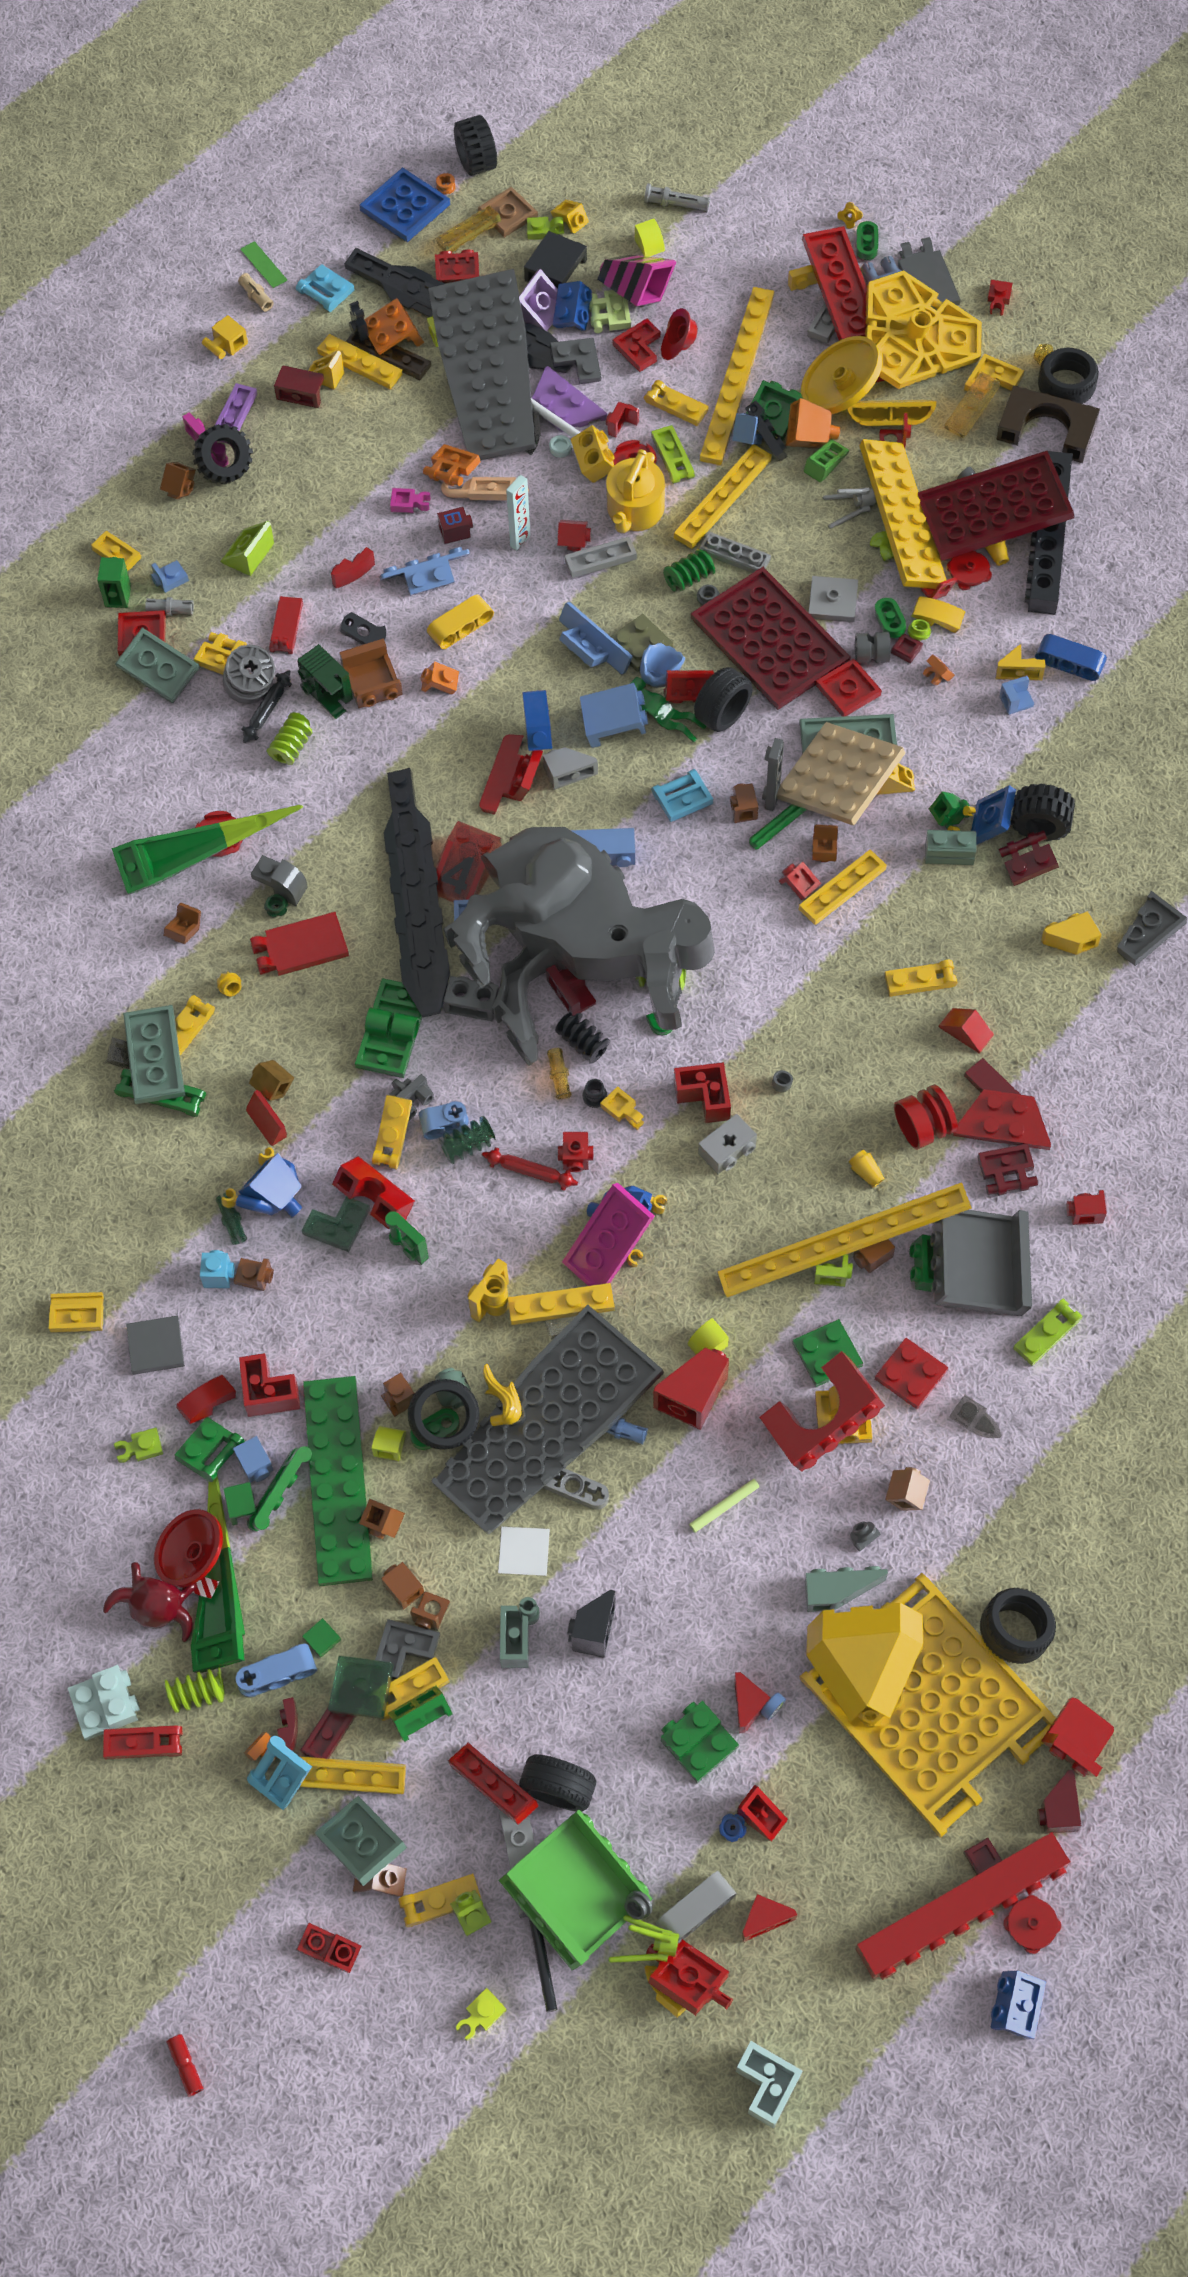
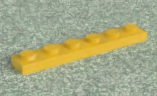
M753 444L674 532V539L693 549L768 465L772 454Z

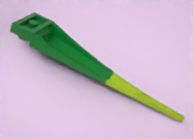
M295 805L211 825L136 839L111 848L127 894H133L151 886L154 887L302 809L303 806Z
M218 1476L213 1482L208 1481L207 1512L214 1515L219 1521L223 1532V1543L216 1564L205 1577L219 1581L211 1599L199 1595L191 1641L192 1669L194 1673H204L209 1669L214 1670L218 1669V1667L221 1668L245 1661L243 1647L245 1630Z

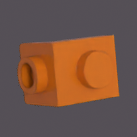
M434 661L421 674V690L426 692L430 687H434L446 693L454 694L457 690L459 671Z

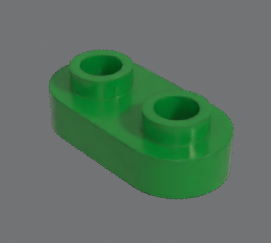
M871 221L861 222L857 226L856 254L862 260H872L878 254V226Z
M892 598L878 600L875 604V616L882 631L889 632L890 638L902 636L906 631V620L898 603Z
M448 1408L441 1409L422 1420L424 1427L431 1434L438 1437L452 1436L460 1427L458 1414ZM450 1421L451 1426L445 1428L442 1426V1423ZM412 1430L410 1431L411 1442L415 1448L419 1450L431 1449L421 1443L415 1437Z

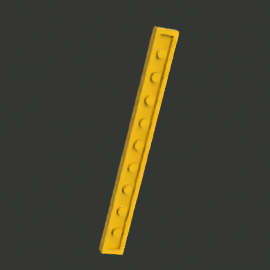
M753 287L700 454L701 462L722 466L735 424L736 413L739 411L772 305L774 290Z
M961 1182L720 1270L718 1275L724 1293L728 1298L972 1208Z

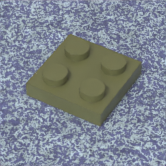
M641 614L610 636L632 655L629 665L637 672L640 671L644 650L649 645L662 643L665 646L673 647V642L644 614Z

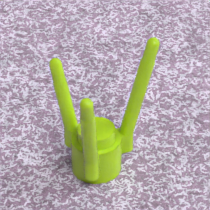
M625 1915L623 1919L634 1924L629 1925L628 1929L630 1931L655 1938L653 1950H657L658 1953L609 1957L608 1961L610 1963L651 1960L667 1962L668 1956L675 1957L679 1934Z

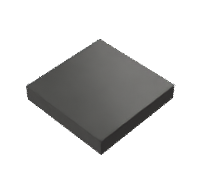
M178 1315L126 1324L131 1372L133 1375L185 1366Z

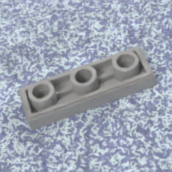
M712 532L707 533L699 548L707 551L714 559L751 573L761 567L766 569L771 560L770 554Z

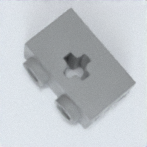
M735 1114L698 1143V1154L717 1174L723 1170L729 1171L735 1166L737 1159L742 1155L748 1156L754 1151L757 1134L738 1114Z

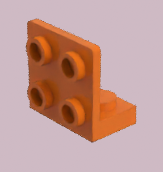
M397 298L364 319L367 324L368 337L379 355L405 338L408 342L412 340L416 347L424 343L407 311Z

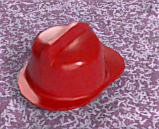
M677 309L669 318L661 345V356L665 360L675 358L681 350L688 349L696 340L698 333L697 324L690 318L689 312L686 309Z

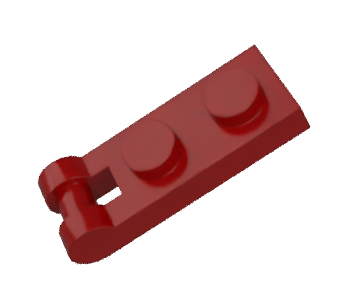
M182 1726L104 1729L103 1757L106 1760L182 1756V1746L180 1745ZM161 1737H169L168 1745H161Z

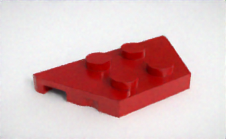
M984 1089L958 1123L957 1132L953 1133V1136L975 1140L1016 1146L1028 1144L1030 1148L1050 1150L1051 1142L1035 1097Z

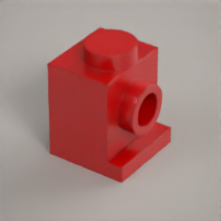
M1098 1190L1097 1195L1081 1193L1073 1196L1072 1201L1066 1202L1067 1216H1072L1073 1225L1104 1223L1107 1214L1104 1190Z

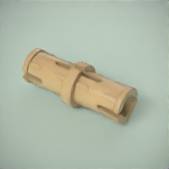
M244 273L239 277L238 283L245 289L248 297L255 301L264 312L269 311L273 307L274 302L265 294L264 288L260 284H256L248 273Z

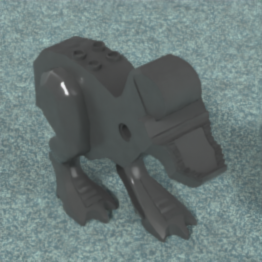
M531 827L524 829L510 837L509 842L491 853L486 852L481 856L489 875L499 889L486 895H472L461 915L454 922L443 928L449 946L451 948L457 946L462 952L459 955L460 962L480 989L490 983V962L486 943L484 942L485 932L488 927L500 925L508 928L523 947L518 956L512 961L504 963L501 967L500 987L492 1005V1010L497 1023L503 1021L506 1027L510 1029L506 1032L507 1038L528 1066L537 1061L539 1036L530 1014L527 988L532 980L544 974L546 969L553 965L558 970L568 969L577 979L614 981L641 976L646 979L653 1014L659 1027L664 1030H676L682 1027L680 1012L677 1008L679 997H681L680 994H682V989L679 987L682 968L686 970L701 969L711 962L715 954L711 922L695 902L679 899L645 909L632 906L628 890L623 881L625 876L618 866L613 868L610 864L612 861L605 850L600 852L594 844L566 827Z

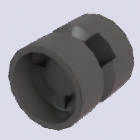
M875 632L874 636H871L869 633H855V660L859 664L870 663L871 660H874L876 663H889V632Z

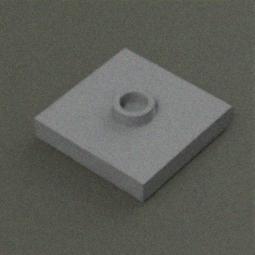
M812 576L809 614L814 619L854 622L858 580Z

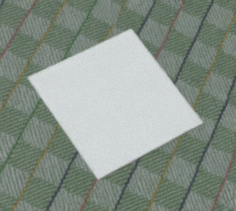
M502 1527L498 1573L547 1576L550 1529Z

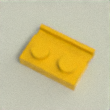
M102 1292L50 1294L49 1330L51 1333L102 1331L104 1300Z

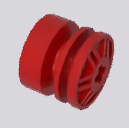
M936 1084L927 1087L926 1090L918 1091L917 1098L909 1095L894 1102V1113L897 1123L908 1143L916 1150L933 1143L934 1135L941 1139L946 1137V1134L950 1135L957 1132L958 1124L953 1107L944 1091Z

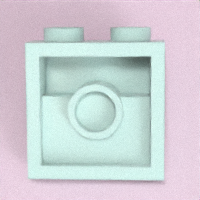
M118 1665L92 1674L93 1678L68 1687L74 1710L86 1741L104 1734V1729H117L138 1720L136 1712L140 1710L135 1695L130 1696L127 1688L131 1685L129 1675L126 1670L121 1671Z

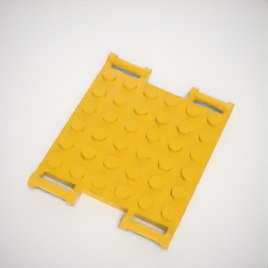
M920 1573L915 1578V1582L892 1602H886L881 1606V1608H889L891 1603H902L905 1605L921 1590L928 1593L911 1608L923 1615V1645L890 1718L884 1716L874 1726L858 1717L850 1722L826 1684L819 1685L816 1681L820 1675L815 1668H812L809 1672H803L799 1678L919 1812L932 1830L942 1838L948 1832V1827L973 1805L977 1807L983 1801L969 1782L1007 1749L1021 1765L1027 1763L1030 1760L1029 1756L1044 1744L1041 1741L1056 1717L1005 1661L1000 1659L999 1656H995L989 1650L982 1636L923 1573ZM1043 1719L1047 1726L1021 1748L1016 1741ZM961 1790L966 1797L939 1820L934 1813Z

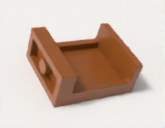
M384 638L339 652L341 665L349 673L351 690L358 709L372 707L376 703L394 700L398 696L403 695L401 681L397 678L388 656Z

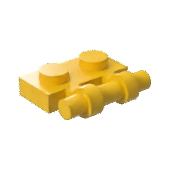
M211 632L208 640L213 642V644L204 641L195 655L194 661L203 668L223 675L227 658L231 652L239 646L247 644L241 640L234 641L229 639L228 635L222 633L218 635ZM224 647H227V648L232 649V650L229 651V650H226V649H223V648H224Z

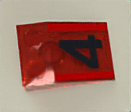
M457 821L445 843L436 866L438 896L454 902V900H469L472 895H479L489 877L481 856L486 852L491 853L502 846L501 838Z

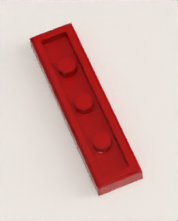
M469 1742L448 1760V1763L455 1771L517 1825L539 1806L533 1797Z

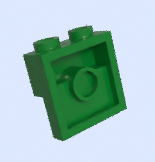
M763 380L752 402L756 400L764 408V420L768 418L775 428L773 434L784 440L788 430L790 405L800 398L803 399L801 393L794 389L788 391L775 381H770L769 383Z
M922 1234L910 1245L909 1255L911 1258H914V1266L910 1271V1280L915 1282V1290L932 1292L934 1271L931 1269L933 1246L930 1244L931 1235Z
M703 1700L698 1705L695 1702L689 1704L682 1712L684 1714L682 1719L677 1723L671 1720L661 1730L664 1733L661 1736L662 1744L697 1783L739 1747L736 1740L721 1725L719 1718Z

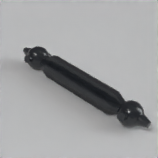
M290 670L275 674L277 682L270 687L250 719L249 726L241 728L244 736L243 743H247L250 740H258L257 730L263 727L284 693V687H291L292 685L290 682Z

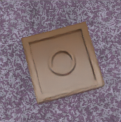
M512 187L478 207V213L504 238L527 224V218L538 217V211Z

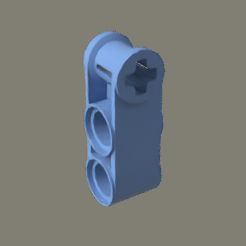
M300 1644L285 1652L268 1656L259 1662L241 1668L237 1672L236 1683L242 1695L245 1697H255L267 1691L286 1686L295 1680L309 1677L317 1672V1667L309 1645ZM251 1677L253 1685L248 1686L246 1679Z

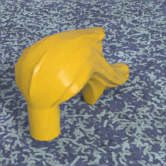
M485 1364L483 1375L488 1385V1390L485 1394L497 1397L503 1405L502 1414L490 1417L491 1425L514 1424L521 1417V1404L514 1383L510 1382L508 1387L501 1385L494 1378L489 1365Z

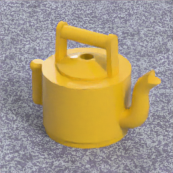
M640 449L636 458L626 459L617 463L608 473L606 479L607 511L611 520L615 523L616 531L624 534L628 531L647 530L656 525L664 513L665 478L661 469L654 464L655 456L651 452L647 453Z

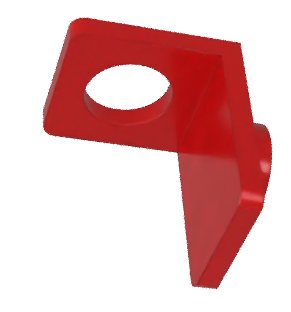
M904 413L902 429H880L879 441H885L884 437L892 434L897 437L896 442L902 443L905 448L906 438H911V424H908L907 413Z
M954 577L939 583L936 589H920L926 597L938 599L948 594L957 579Z

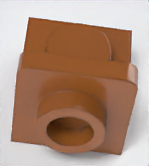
M241 1258L234 1278V1284L264 1291L266 1284L271 1283L274 1269L271 1268L269 1259L263 1258L262 1262Z

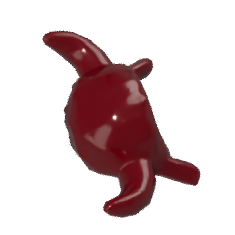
M131 1563L132 1587H121L114 1590L107 1597L103 1612L108 1613L116 1603H128L130 1616L146 1628H162L172 1620L179 1623L182 1628V1641L186 1642L191 1635L193 1624L191 1615L182 1606V1603L196 1589V1585L187 1586L180 1591L167 1582L141 1576L139 1563Z

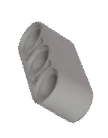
M717 1871L662 1915L655 1924L659 1928L679 1934V1944L682 1939L684 1940L730 1902L737 1893L721 1873Z

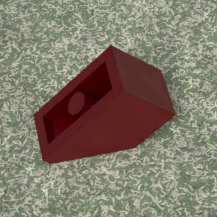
M1074 1769L1068 1770L1044 1799L1041 1808L1037 1809L1038 1824L1044 1827V1834L1051 1832H1078L1082 1826Z

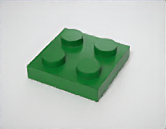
M840 1319L793 1339L792 1343L815 1387L830 1381L821 1367L841 1351L853 1361L857 1368L863 1366V1361Z

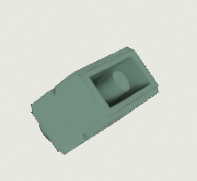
M927 830L925 864L974 865L976 831Z

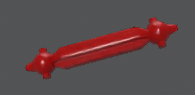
M495 1147L490 1152L482 1153V1156L490 1163L489 1167L494 1168L495 1165L500 1164L505 1169L545 1182H559L561 1190L578 1185V1181L573 1179L569 1170L560 1174L556 1169L510 1154L501 1155L499 1152L500 1148Z

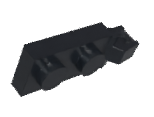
M756 400L745 407L749 415L758 417L757 429L774 456L781 461L788 457L784 451L787 448L780 437L776 439L773 434L774 426L768 418L764 420V408Z

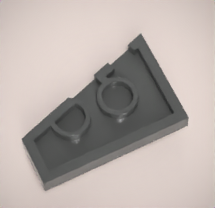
M1150 891L1147 901L1143 907L1141 906L1135 921L1129 926L1119 943L1117 953L1136 966L1186 925L1187 917L1153 891Z

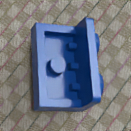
M581 281L559 284L552 325L558 329L576 326L581 331H585L589 320V304L592 300V290Z

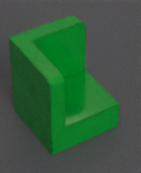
M250 1482L223 1488L229 1518L233 1526L238 1525L237 1518L256 1513L255 1498Z

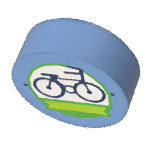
M775 1693L762 1708L761 1714L770 1720L783 1706L786 1698L780 1693Z

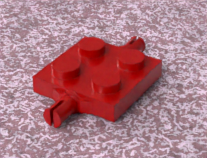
M683 1939L677 1945L675 1957L668 1956L667 1962L656 1960L659 1962L658 1968L650 1975L648 1983L696 2016L703 2006L712 2000L726 2010L731 2005L733 1999L719 1990L721 1985L727 1980L729 1971ZM653 1943L647 1949L646 1954L658 1953L657 1950H653Z

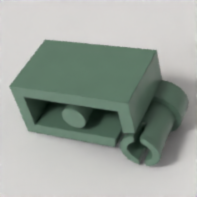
M531 1597L523 1598L520 1601L519 1609L517 1606H501V1668H529V1625L535 1624L540 1618L539 1607Z

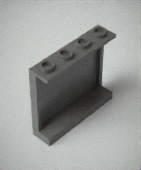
M966 1210L932 1223L933 1232L930 1237V1244L933 1246L931 1269L934 1271V1280L931 1291L936 1305L1023 1316L1032 1308L1028 1211L1018 1210L1013 1216Z

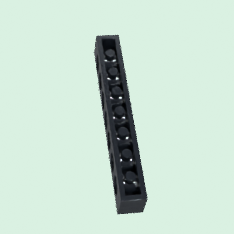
M1048 451L1068 497L1073 453ZM1066 521L1036 530V533L1032 532L1030 546L1034 547V551H1030L1028 565H1032V570H1028L1026 584H1030V589L1026 588L1024 600L1025 603H1029L1028 612L1056 615Z

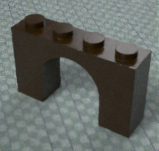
M1013 386L998 426L996 440L1018 446L1023 430L1028 422L1038 417L1054 418L1060 421L1068 432L1062 452L1073 453L1072 461L1083 463L1098 422L1100 408Z

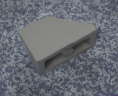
M569 748L554 749L543 755V767L554 790L598 774V761L596 758Z

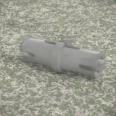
M167 597V599L147 598L145 608L146 611L164 610L167 616H172V614L193 615L194 602L193 600H173L172 597Z

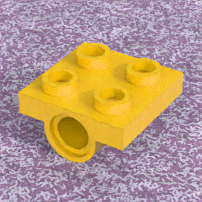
M499 1258L493 1265L489 1264L483 1273L484 1278L478 1285L474 1284L467 1295L471 1318L479 1323L486 1313L492 1316H501L509 1308L507 1263Z
M835 1386L829 1388V1391H815L817 1429L827 1425L838 1411L839 1394ZM871 1419L860 1425L856 1433L845 1437L838 1444L872 1443Z

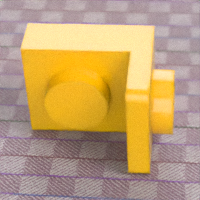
M565 199L551 211L553 218L563 217V221L567 222L571 233H576L588 223L582 203Z

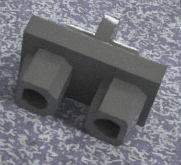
M422 1074L414 1081L407 1078L403 1082L398 1079L392 1082L394 1090L389 1094L391 1096L413 1100L412 1103L418 1099L424 1106L434 1099V1094L427 1084V1078ZM413 1105L411 1106L408 1121L417 1113V1108Z

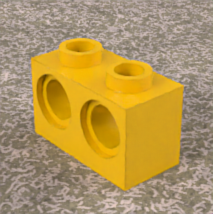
M591 425L570 440L581 473L592 483H595L608 475L609 471L614 467L613 460L615 458L607 446L609 440L604 431H599Z

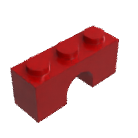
M359 1156L340 1165L332 1183L334 1187L350 1199L357 1196L371 1199L375 1204L370 1215L387 1229L390 1228L386 1225L385 1217L389 1212H397L406 1220L415 1202L414 1199Z

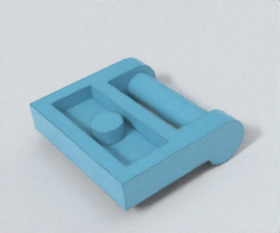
M322 264L306 279H301L296 285V291L301 294H307L322 304L324 309L332 312L355 290L352 283ZM312 286L316 287L317 289H319L320 291H322L323 293H325L326 295H328V296H330V297L327 298L326 296H324V295L321 294L320 292H318V291H316L315 289H313Z
M695 769L688 771L687 775L662 786L656 785L651 787L653 796L658 800L670 822L713 804V797ZM692 783V785L689 786V787H687V788H684V789H682V790H680V791H677V792H675V793H673V794H670V795H668V796L665 795V794H667V793H669V792H672V791H674V790H676V789H679V788H681V787H683V786H686V785Z
M272 1736L267 1743L268 1749L256 1769H252L249 1773L247 1781L284 1810L291 1802L312 1766L287 1748L282 1738ZM278 1757L281 1761L268 1781L265 1779V1773L274 1758Z

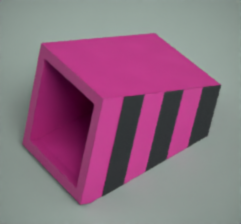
M636 255L605 259L601 264L597 280L635 306L660 302L676 261L673 259Z

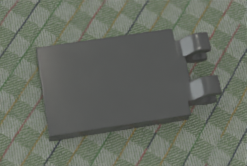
M922 238L923 246H920L921 252L912 254L910 242L901 243L902 251L899 253L902 259L898 261L899 269L904 270L939 294L937 299L941 302L947 299L957 306L960 305L961 299L941 251H933L931 238Z

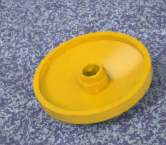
M863 336L848 337L832 344L820 353L807 369L801 384L803 399L830 411L831 414L839 413L853 406L870 391L880 375L883 362L880 349L871 339Z

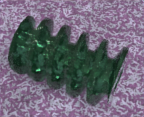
M481 1116L479 1117V1124L472 1120L470 1121V1128L466 1124L461 1126V1132L455 1128L452 1130V1137L446 1132L443 1134V1141L439 1138V1142L445 1156L453 1165L455 1164V1155L464 1160V1151L472 1156V1147L481 1152V1143L484 1142L488 1147H491V1139L496 1140L486 1117Z

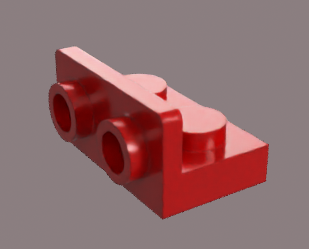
M467 249L462 250L461 253L441 251L439 254H435L436 280L445 283L479 277L478 252Z
M666 670V688H664L663 692L666 701L671 703L693 701L695 703L701 688L714 674V671Z

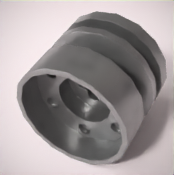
M243 645L233 650L227 658L222 679L224 690L229 697L243 704H252L262 700L269 691L274 679L275 665L273 658L266 650L256 645ZM246 668H251L253 674H250Z

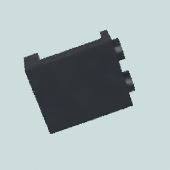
M548 231L524 266L525 282L529 283L535 273L541 269L558 289L559 284L568 281L580 262L586 263L587 246L565 238L560 234Z

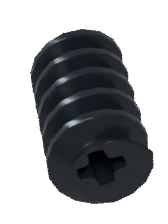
M569 1012L560 1019L556 1025L555 1032L558 1035H562L563 1040L568 1041L569 1045L575 1048L577 1053L582 1054V1057L585 1060H589V1064H592L605 1053L610 1039L605 1038L600 1041L603 1037L601 1031L594 1035L596 1027L592 1025L587 1028L589 1025L588 1019L581 1021L583 1015L580 1012L574 1016L572 1012Z

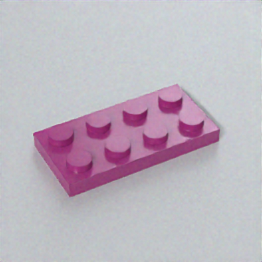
M619 1183L612 1184L562 1263L587 1286L611 1283L655 1215Z

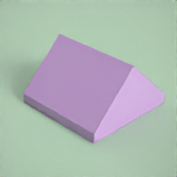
M541 269L535 273L519 296L524 322L527 324L531 323L547 331L553 324L558 289Z

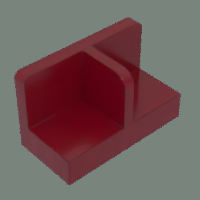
M283 365L274 384L276 400L319 408L321 403L319 390L324 380V374Z
M555 965L546 969L547 982L566 1010L572 1012L573 1016L596 1005V999L585 985V980L577 979L568 969L559 972Z

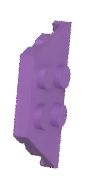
M549 366L545 367L532 397L533 400L573 427L587 426L588 422L601 419V421L606 420L607 412Z

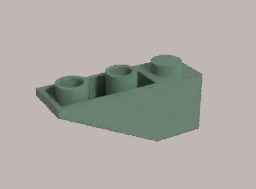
M869 1566L864 1568V1570L857 1571L850 1567L839 1568L836 1572H827L826 1569L811 1570L810 1573L805 1575L807 1612H820L830 1609L835 1611L886 1581L888 1569H881L879 1566Z

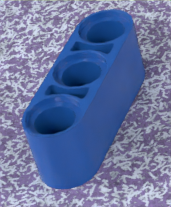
M1053 634L1044 635L1035 654V658L1037 660H1045V665L1090 681L1099 679L1107 661V657L1103 652Z

